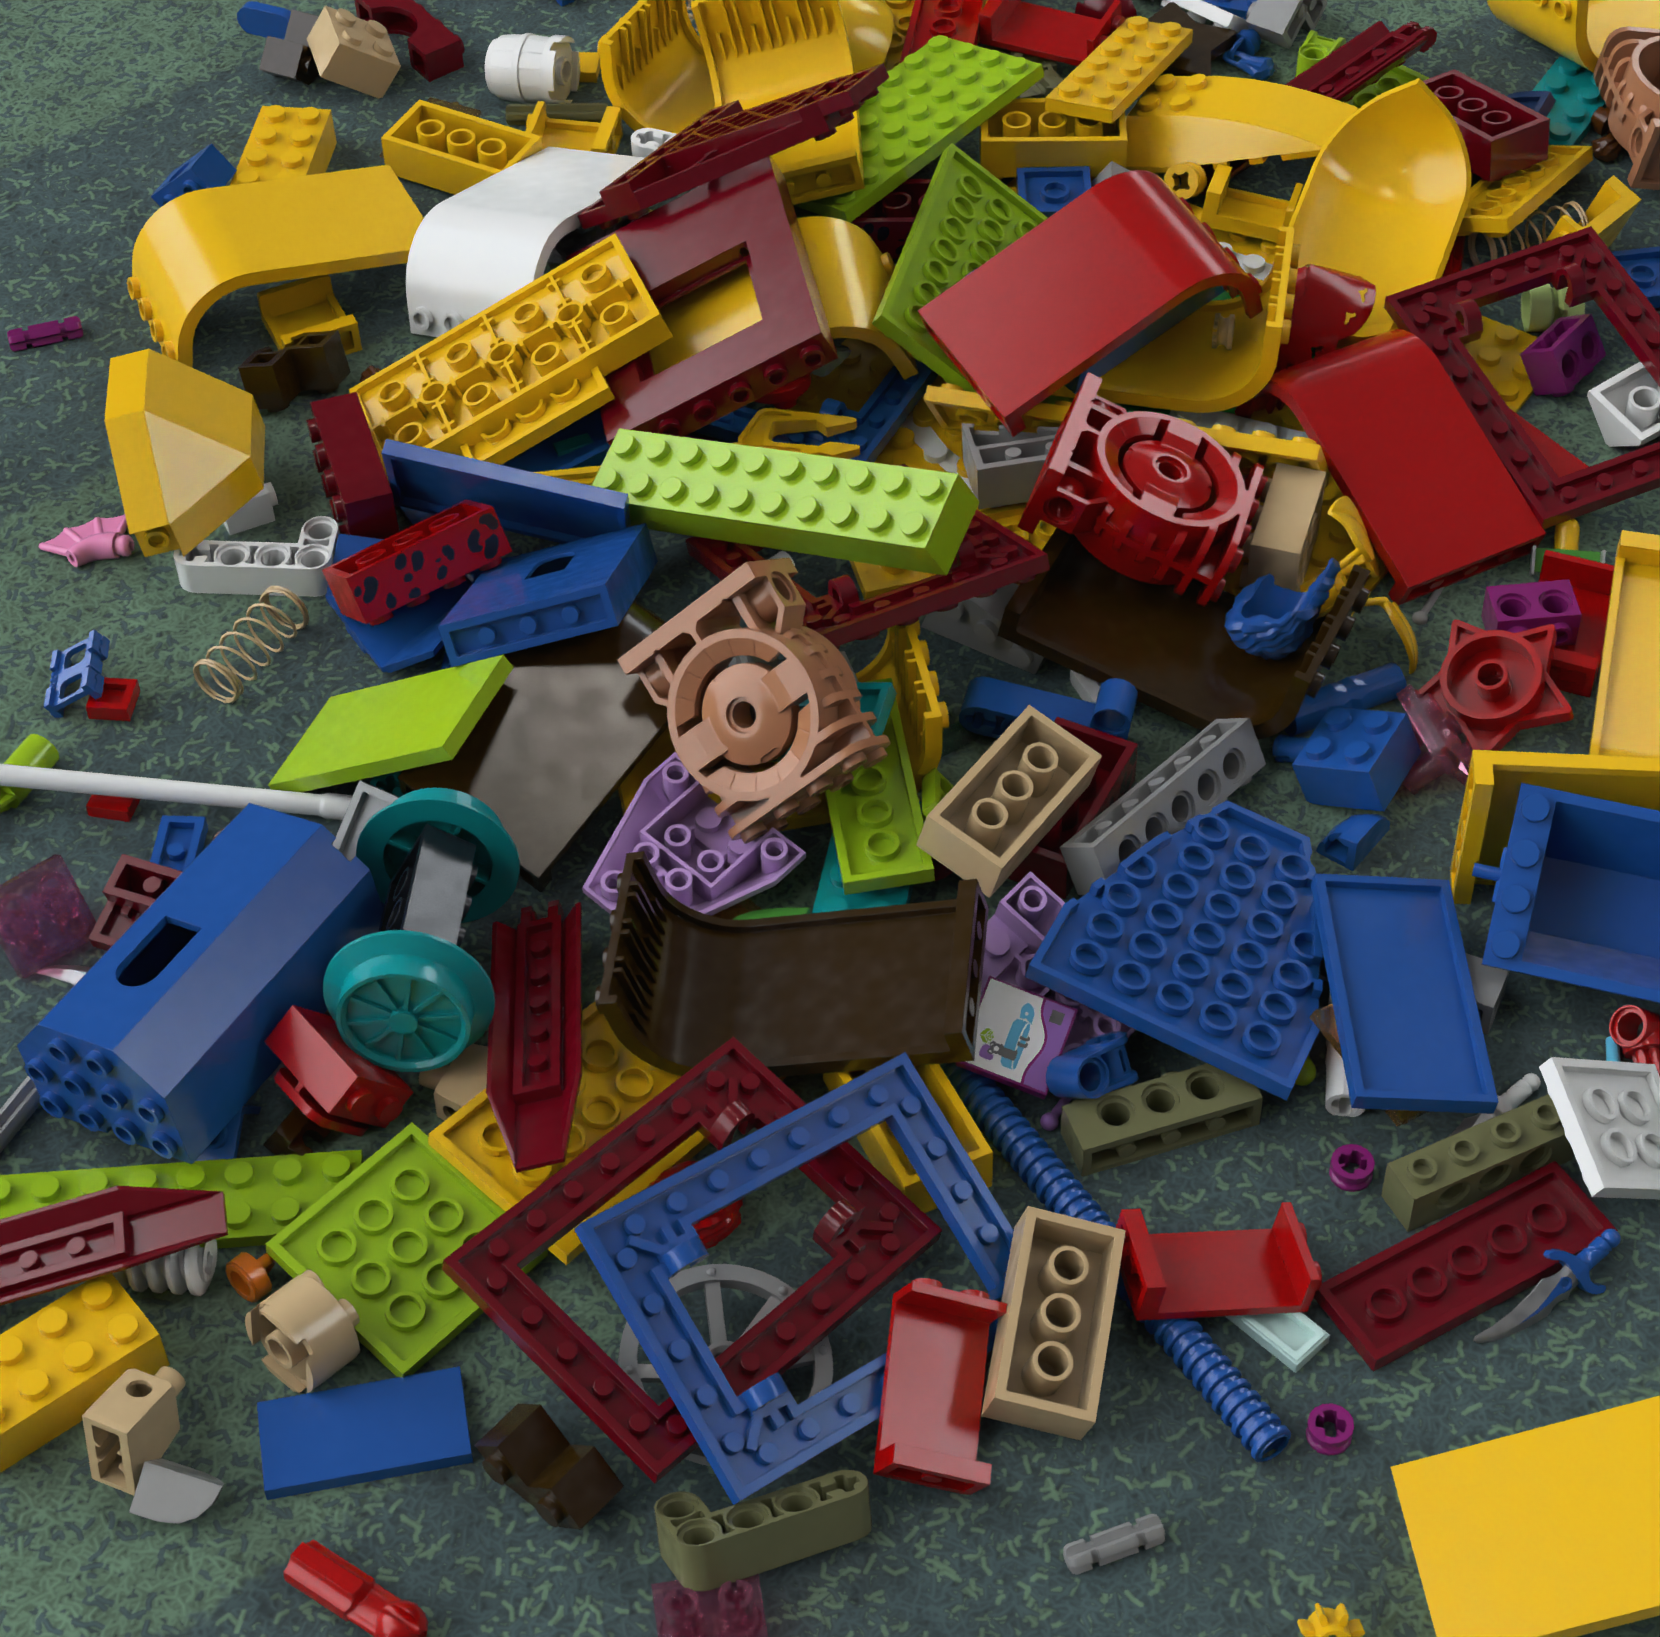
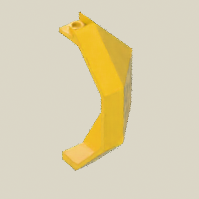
M145 349L110 358L104 421L129 535H135L144 557L177 549L181 550L184 557L264 489L265 424L251 393L156 351Z

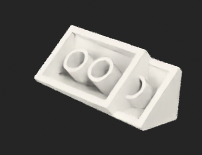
M1641 362L1588 391V400L1604 441L1609 447L1641 446L1660 436V387Z

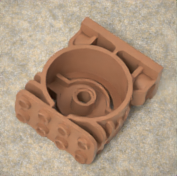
M1620 27L1607 37L1594 69L1593 78L1602 99L1610 109L1608 117L1610 131L1618 143L1628 151L1633 166L1627 178L1630 187L1660 190V29Z
M789 557L745 562L617 659L626 675L638 673L656 704L667 706L668 728L680 761L693 778L702 785L706 794L715 793L720 796L722 802L714 810L719 818L731 815L735 825L728 830V834L732 841L742 839L744 844L757 839L763 834L765 835L772 827L779 832L789 825L786 818L795 812L798 815H802L821 803L819 795L828 789L831 792H835L854 780L852 772L862 765L864 769H867L881 762L888 756L885 749L891 744L887 735L875 736L870 728L877 721L873 711L865 713L860 711L862 695L857 688L852 670L840 651L818 632L802 626L806 603L791 580L798 571ZM741 616L748 627L741 628ZM780 654L787 658L775 668L760 662H746L728 667L733 657L741 655L757 657L767 662H773ZM808 699L809 703L800 711L799 704ZM751 705L756 711L755 722L750 715ZM790 748L780 762L765 771L754 772L746 766L775 760Z

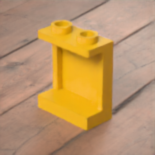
M537 101L533 113H529L527 116L525 132L541 136L543 149L550 146L616 154L623 136L621 107L607 106L601 123L549 118L547 117L545 102Z
M1218 164L1206 191L1200 222L1207 223L1213 229L1277 243L1279 226H1289L1304 184L1296 182L1290 201L1229 188L1232 167Z
M1613 175L1605 181L1585 213L1589 222L1583 227L1581 220L1579 223H1576L1570 216L1565 214L1559 219L1545 242L1592 226L1606 246L1609 247L1642 199Z
M329 274L303 278L257 293L262 321L278 350L291 346V338L308 332L335 330L339 331L345 355L362 350L358 322L353 314L346 316L333 293Z

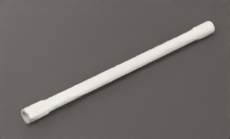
M0 764V786L241 809L252 803L283 813L314 815L333 820H343L353 795L313 794Z

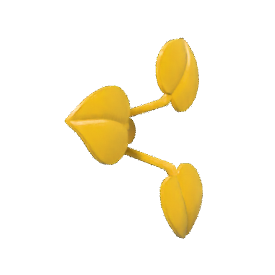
M1348 496L1336 499L1327 514L1338 520L1346 528L1355 549L1339 561L1341 570L1336 575L1334 585L1329 590V597L1322 605L1320 612L1334 605L1341 588L1347 583L1345 575L1351 572L1355 564L1361 566L1365 563L1367 569L1371 571L1370 574L1373 578L1381 574L1378 557L1369 541L1362 518ZM1317 577L1300 584V591H1308L1309 586L1316 581ZM1385 596L1368 598L1365 606H1381L1388 614L1408 654L1409 674L1414 673L1418 663V645L1408 620L1395 601L1391 602Z

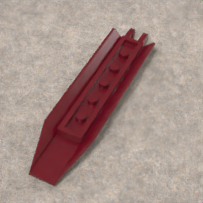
M1378 21L1285 85L1318 93L1344 103L1348 102L1355 94L1367 86L1378 82L1380 77L1393 68L1404 64L1409 57L1418 51L1424 53L1429 50V47L1432 48L1436 42L1437 32L1429 26L1421 28L1419 23L1414 21L1407 22V25L1404 24L1397 30L1390 32L1382 21ZM1248 159L1229 161L1230 167H1232L1230 180L1252 166L1249 164ZM1212 164L1201 165L1207 176L1206 187L1201 193L1205 196L1215 172Z
M555 900L548 902L547 918L538 919L532 906L521 908L520 924H517V930L498 921L493 922L490 980L495 993V1009L488 1031L486 1094L516 1173L562 1163L566 1159L582 1079L581 902L574 905L566 918H564L560 901Z
M114 1186L0 1219V1306L123 1271L228 1235L224 1192Z

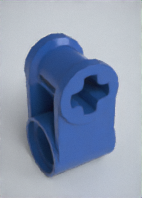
M1118 1031L1102 1034L1089 1039L1085 1044L1056 1056L1050 1061L1046 1071V1084L1049 1091L1059 1098L1096 1099L1115 1089L1136 1082L1139 1079L1137 1071L1131 1070L1125 1048V1043L1128 1042L1127 1033Z

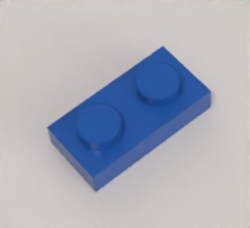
M162 815L150 862L184 871L203 851L208 832L206 817Z

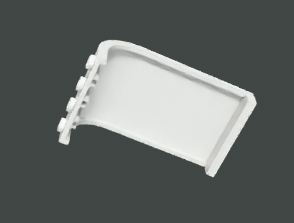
M549 146L433 207L424 217L416 231L407 261L406 297L411 333L439 337L543 276L549 256L556 244L566 234L582 226L577 215L601 198L599 192L643 160L644 157Z

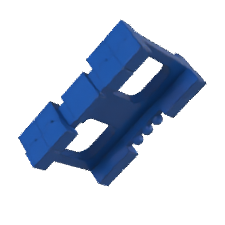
M95 629L89 632L87 639L62 652L58 649L52 652L50 664L52 678L50 679L49 688L46 689L44 708L54 718L63 717L65 706L88 694L95 700L102 697L105 679L101 675L102 661L108 658L110 640L104 635L102 636ZM86 648L83 660L71 666L72 661L70 658ZM81 678L80 688L76 692L64 697L66 687Z

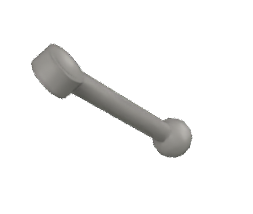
M1445 587L1433 591L1422 609L1413 613V623L1424 625L1428 622L1427 615Z

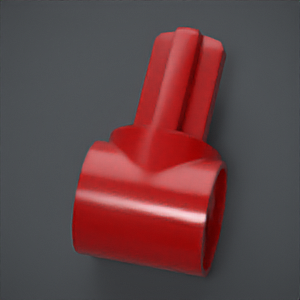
M1624 1005L1618 1008L1613 1013L1609 1022L1611 1038L1616 1044L1622 1046L1625 1058L1633 1059V1063L1655 1064L1660 1076V1014L1635 1005ZM1643 1022V1030L1639 1037H1637L1638 1028Z

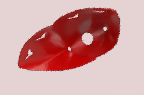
M1307 264L1302 268H1298L1295 293H1288L1295 294L1292 318L1289 319L1292 320L1288 344H1280L1274 373L1286 369L1288 362L1297 365L1312 359L1311 347L1323 346V349L1315 353L1314 358L1335 351L1339 340L1355 334L1364 325L1372 312L1376 297L1375 285L1360 276L1314 264ZM1367 288V292L1364 294L1365 301L1362 302L1359 291ZM1346 312L1351 314L1356 313V316L1351 317L1349 319V322L1345 325L1344 322L1346 319Z

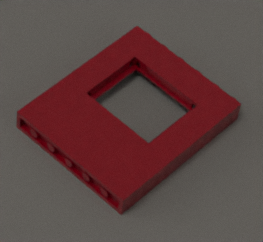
M771 156L709 181L566 257L568 261L616 233L658 309L747 263L762 316L761 321L656 375L650 351L606 375L605 379L615 399L601 406L600 413L606 440L610 446L619 428L684 437L838 359L786 180ZM743 247L749 252V255L745 257L740 252V249Z

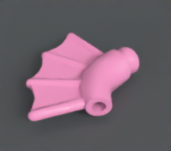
M124 514L114 518L95 517L84 525L72 528L65 527L54 539L40 543L39 548L43 551L66 556L74 567H79L97 560L119 559L120 556H130L132 554L131 551L134 550V541L130 535H124L128 527Z

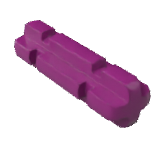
M78 316L63 318L64 322L62 323L54 320L30 325L28 330L23 331L22 327L9 330L7 337L10 348L13 352L27 350L28 345L36 348L63 342L62 338L68 337V340L83 337L81 321Z

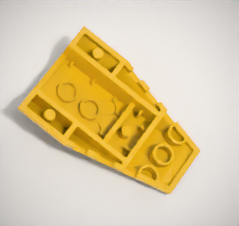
M1164 74L1151 84L1126 117L1128 139L1126 169L1130 171L1144 170L1152 173H1166L1172 165L1190 161L1196 162L1199 165L1212 164L1214 170H1216L1218 164L1230 166L1229 161L1248 159L1250 165L1263 164L1269 156L1280 155L1282 161L1317 157L1330 136L1350 115L1358 110V107L1318 93L1256 79L1205 76L1204 74L1192 76Z

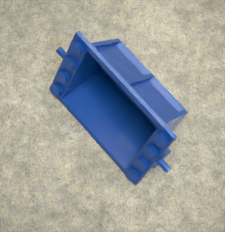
M1521 783L1508 846L1503 848L1500 866L1494 867L1474 863L1472 872L1474 877L1496 881L1492 902H1495L1482 965L1660 1004V811Z

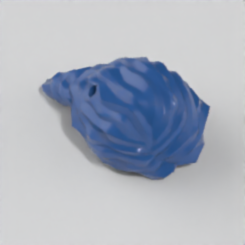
M1331 558L1328 561L1327 567L1317 577L1316 581L1309 586L1306 592H1296L1289 588L1275 585V578L1270 573L1258 577L1254 583L1243 588L1235 597L1233 607L1226 613L1224 626L1233 643L1238 648L1244 649L1246 653L1261 656L1265 660H1281L1300 648L1305 640L1311 636L1313 624L1320 613L1322 605L1329 597V590L1333 587L1336 575L1341 570L1339 562Z

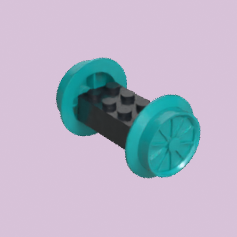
M424 788L399 797L391 805L374 814L363 827L356 846V857L370 869L380 901L385 904L379 931L357 938L341 948L330 961L323 979V997L326 1007L336 1022L339 1034L347 1046L374 1065L400 1072H423L440 1068L455 1060L465 1048L475 1043L488 1029L495 1009L494 988L489 976L480 963L460 948L466 933V927L461 926V923L480 919L499 909L513 894L520 872L517 848L511 836L504 829L500 819L489 806L479 799L458 790Z

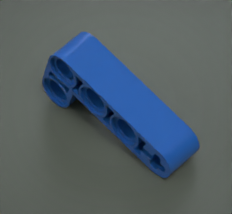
M981 676L972 679L967 685L959 713V722L970 732L998 739L1030 705L1053 722L1056 717H1060L1127 740L1138 691L1134 685L1126 680L1108 679L1101 684L1096 703Z

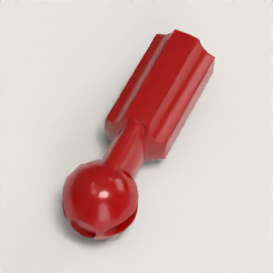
M314 1539L307 1543L302 1542L290 1555L289 1563L283 1571L285 1581L346 1622L351 1621L374 1637L427 1636L429 1622L426 1614L417 1603L400 1599L377 1584L373 1577Z

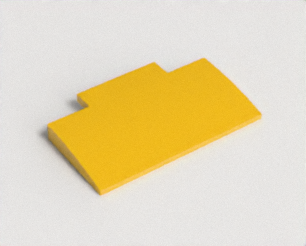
M614 233L348 390L350 393L357 392L385 473L386 469L381 453L386 439L502 465L615 399L605 376L672 338L673 335L618 236Z

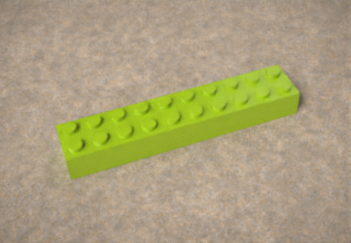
M619 428L591 485L628 494L631 526L647 523V527L650 530L947 576L980 502L957 473Z

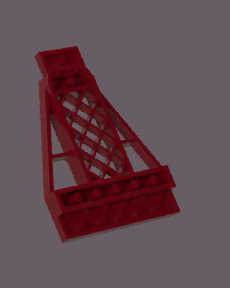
M884 63L854 74L832 79L743 110L739 100L709 110L599 192L601 198L577 215L583 229L599 225L600 229L603 230L621 221L620 217L626 215L629 220L636 219L648 213L650 206L813 137L815 141L830 137L837 132L835 127L854 119L852 112L861 108L865 100L876 96L879 93L877 87L890 78Z

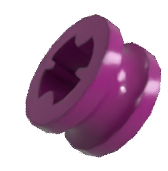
M1355 1144L1342 1145L1337 1148L1331 1158L1329 1170L1331 1181L1338 1188L1349 1192L1361 1191L1367 1188L1372 1182L1375 1165L1373 1155L1368 1149ZM1351 1162L1359 1165V1168H1356L1353 1173L1344 1171L1345 1167H1348Z
M1321 1404L1315 1407L1310 1412L1305 1432L1307 1442L1311 1448L1324 1455H1338L1345 1452L1352 1441L1354 1431L1353 1417L1345 1408L1336 1404ZM1324 1422L1335 1423L1336 1437L1325 1436Z

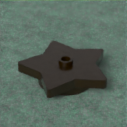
M1174 2L1168 3L1148 19L1150 22L1161 24L1176 22L1183 28L1193 29L1192 43L1161 75L1192 76L1204 74L1205 76H1211V61L1233 47L1236 42L1237 32L1235 30L1196 23Z

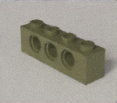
M1205 1063L1204 1065L1180 1072L1171 1071L1159 1078L1139 1084H1130L1096 1099H1076L1070 1104L1063 1105L1061 1135L1083 1177L1259 1125L1263 1096L1258 1087Z
M1547 1094L1387 1163L1381 1196L1406 1231L1409 1232L1473 1204L1553 1161H1556L1559 1165L1571 1161L1574 1152L1565 1136L1564 1128L1553 1100Z

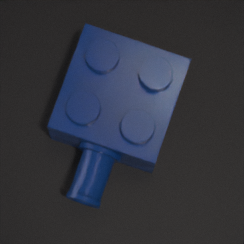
M1329 707L1309 738L1281 734L1275 738L1273 743V756H1276L1275 760L1281 763H1293L1292 767L1307 802L1316 805L1383 812L1421 754L1407 713L1343 707Z

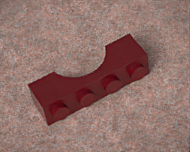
M354 0L357 18L365 21L375 20L381 23L387 29L388 34H401L409 37L407 42L411 67L427 81L431 82L464 67L463 54L465 48L461 38L448 30L439 19H435L421 4H417L414 0Z

